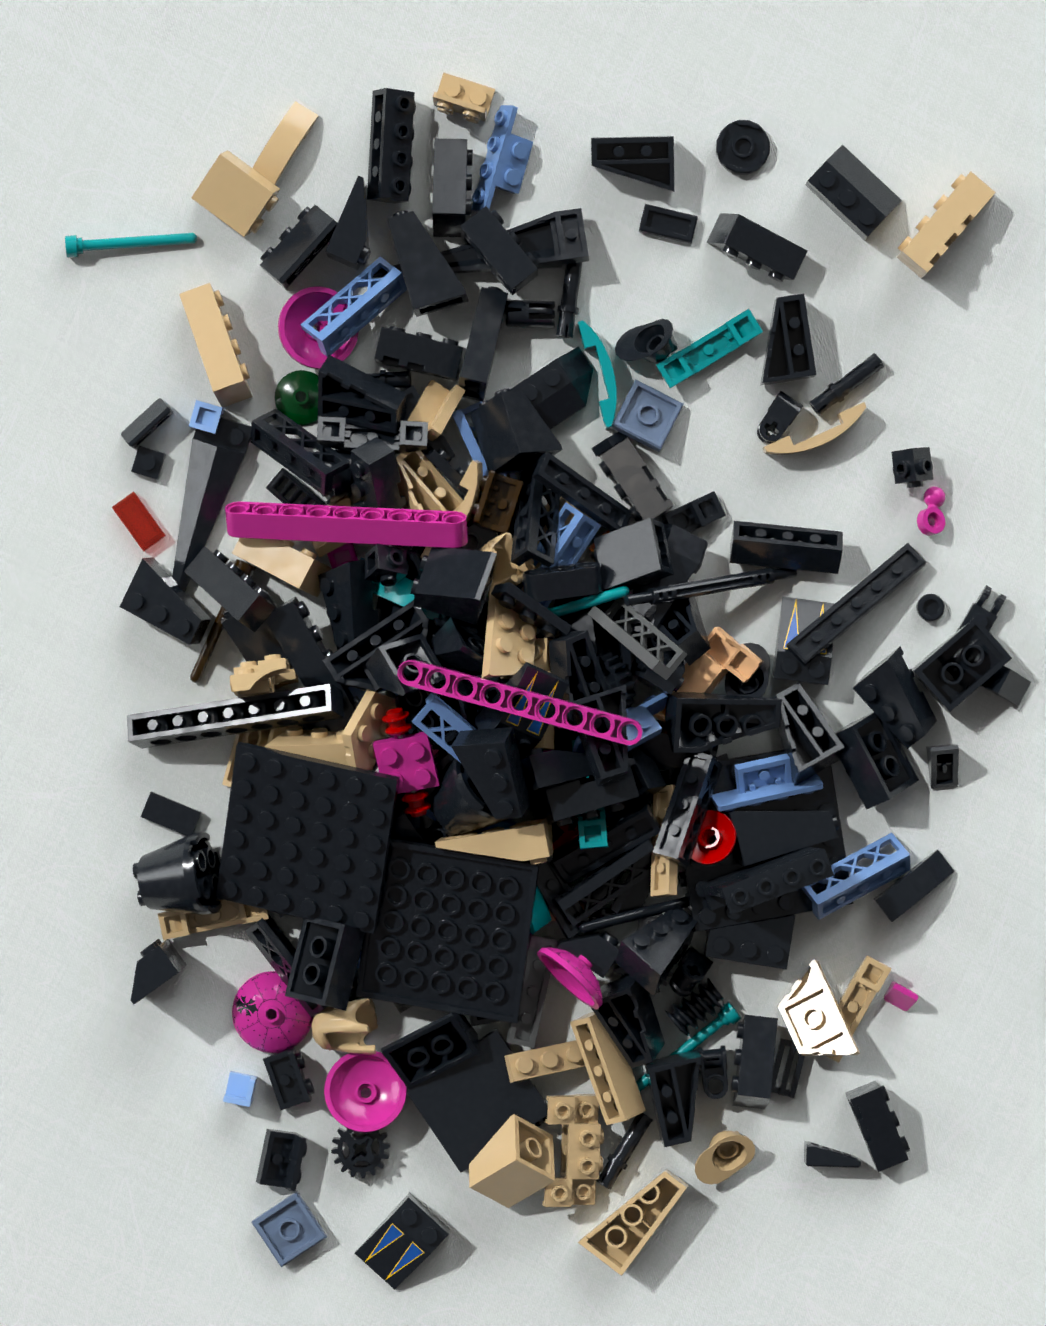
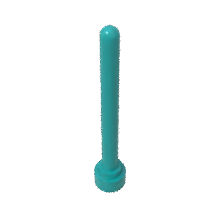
M179 233L83 240L82 237L77 238V235L65 236L67 258L84 254V251L193 244L197 241V235L195 233Z
M627 586L617 587L549 608V610L558 617L625 597V595H629L630 589Z
M728 1001L724 1004L725 1009H720L721 1011L717 1013V1018L670 1055L694 1050L724 1025L736 1024L742 1019ZM647 1073L636 1081L639 1092L649 1085Z

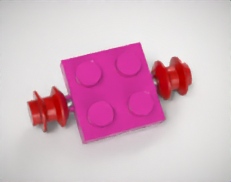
M402 708L390 709L386 712L387 715L382 718V721L389 723L385 733L394 737L373 741L379 773L400 777L397 794L405 793L401 801L408 803L404 813L410 814L411 817H419L425 815L431 807L429 802H424L428 792L421 789L440 785L430 738L424 732L406 735L405 733L412 728L411 723L405 722L409 712L403 711Z

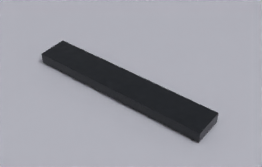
M907 543L788 642L786 647L805 667L926 565V561Z

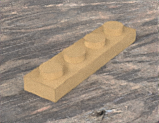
M666 785V787L653 795V815L660 826H662L675 785ZM659 834L652 837L653 847L655 846ZM653 851L651 855L650 896L658 898L676 896L678 864L674 860L655 855Z

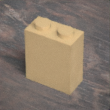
M227 150L218 156L191 198L245 237L251 232L255 234L264 223L261 217L266 210L270 212L277 204L279 198L276 195L280 188Z

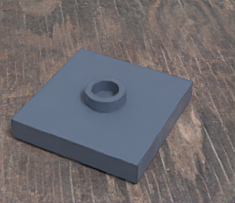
M635 379L611 428L660 452L684 404Z
M298 1191L251 1221L281 1267L327 1238L326 1233Z

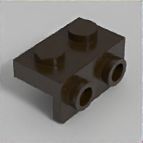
M490 470L488 476H484L481 481L480 492L483 493L480 502H475L472 509L471 517L474 518L475 525L501 534L509 533L524 482L499 475L496 471Z

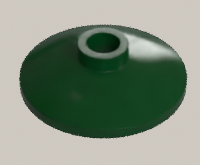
M305 370L293 371L284 376L278 383L274 396L276 408L299 425L310 424L318 420V375ZM304 392L306 399L303 402L297 401V393Z

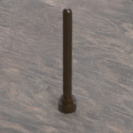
M236 559L234 564L243 571L240 576L245 573L252 578L256 567ZM222 606L190 675V680L194 683L200 681L224 628L221 618L224 617L223 612L226 609Z

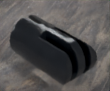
M508 300L506 302V326L555 328V321L552 320L555 318V311L553 310L555 308V301Z

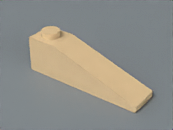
M546 818L515 823V825L510 826L507 830H504V827H494L482 831L483 834L471 832L464 835L440 838L435 842L436 848L517 861L530 860V864L546 862V857H550L553 854L552 824L548 825Z

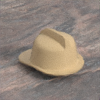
M722 1131L717 1133L712 1138L709 1148L698 1157L695 1163L697 1178L701 1182L711 1185L728 1179L752 1161L755 1155L753 1142L748 1137L742 1136L738 1131Z

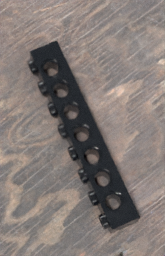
M324 684L127 715L128 742L143 749L344 718L343 691L332 684Z

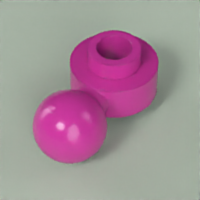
M936 486L930 487L925 491L924 502L928 508L920 511L917 516L918 528L927 536L940 533L945 527V517L938 508L944 504L946 497L944 491Z

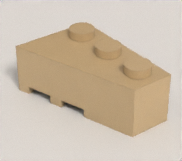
M421 450L401 453L396 457L401 482L397 483L400 496H405L406 505L402 506L403 509L458 511L463 499Z
M239 538L232 554L315 597H318L321 592L318 575L332 569L315 560L317 554L305 548H302L301 552L294 549L295 543L290 540Z
M290 726L265 746L271 749L347 765L346 749L342 739L344 730L330 732L326 728L306 730L302 726Z

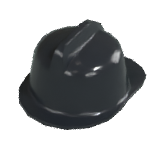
M659 319L628 330L616 343V355L624 361H634L643 358L648 362L659 363L665 360L672 352L678 349V344L672 335V323L668 319Z
M744 643L746 647L763 660V663L746 683L728 671L725 677V692L727 695L762 697L768 687L770 657L767 651L759 644Z

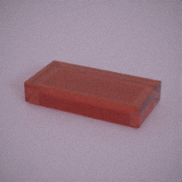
M134 491L112 507L143 552L166 537L163 530Z

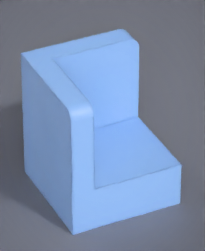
M196 400L189 427L216 435L221 415H224L225 409Z
M230 1071L223 1102L250 1107L258 1076Z

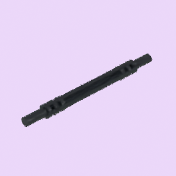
M769 567L738 574L649 588L647 592L625 595L624 603L626 606L644 603L654 605L668 601L773 584L775 580L796 577L797 570L784 568L773 570Z

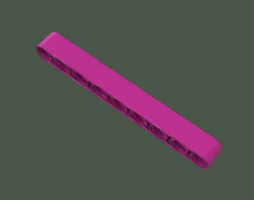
M241 501L232 502L225 507L227 533L229 536L236 538L361 544L378 543L382 545L459 548L468 543L466 515L457 511Z
M417 660L405 661L398 668V678L407 686L625 745L636 744L643 735L641 724L634 719ZM408 665L416 666L419 671V675L414 681L408 680L404 675V669ZM435 672L443 673L446 678V683L442 688H436L432 685L431 677ZM463 679L469 680L473 684V691L468 696L461 694L458 689V685ZM489 687H496L500 691L501 698L498 702L491 703L486 699L485 694ZM522 694L528 699V706L525 710H518L513 706V698L516 695ZM542 703H553L556 709L553 717L546 718L541 714L540 706ZM577 709L582 713V723L579 725L570 724L567 719V714L570 710ZM598 717H606L610 721V729L607 732L603 733L596 730L594 724ZM627 724L636 726L638 730V735L633 740H627L622 735V728Z

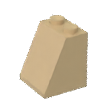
M515 1114L510 1116L469 1164V1188L510 1208L555 1181L553 1135Z

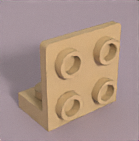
M443 72L438 91L433 94V103L438 107L437 110L448 115H453V112L464 115L463 119L478 124L479 120L486 122L496 90Z

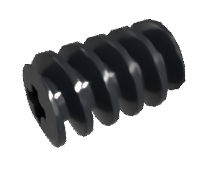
M707 978L709 987L706 988L699 984L700 994L692 991L690 993V1001L684 997L680 998L682 1007L673 1003V1014L665 1010L679 1031L686 1036L690 1035L689 1025L695 1029L699 1028L697 1019L704 1023L708 1021L706 1012L716 1016L714 1006L722 1010L725 1009L724 998L709 978Z

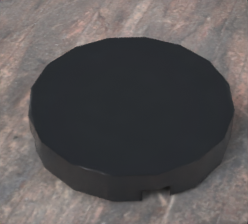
M737 120L728 124L721 130L716 141V155L720 164L727 171L736 175H748L758 171L765 164L770 153V141L766 132L759 124L750 120Z

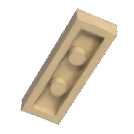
M576 1040L504 1056L510 1083L586 1067Z

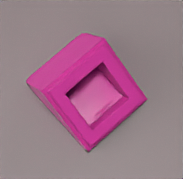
M346 543L327 553L332 569L358 560L353 543Z
M895 981L890 984L884 995L885 1001L903 1011H908L919 998L916 993Z

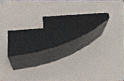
M937 849L910 869V871L894 881V884L875 897L874 900L887 918L893 922L935 889L954 870Z

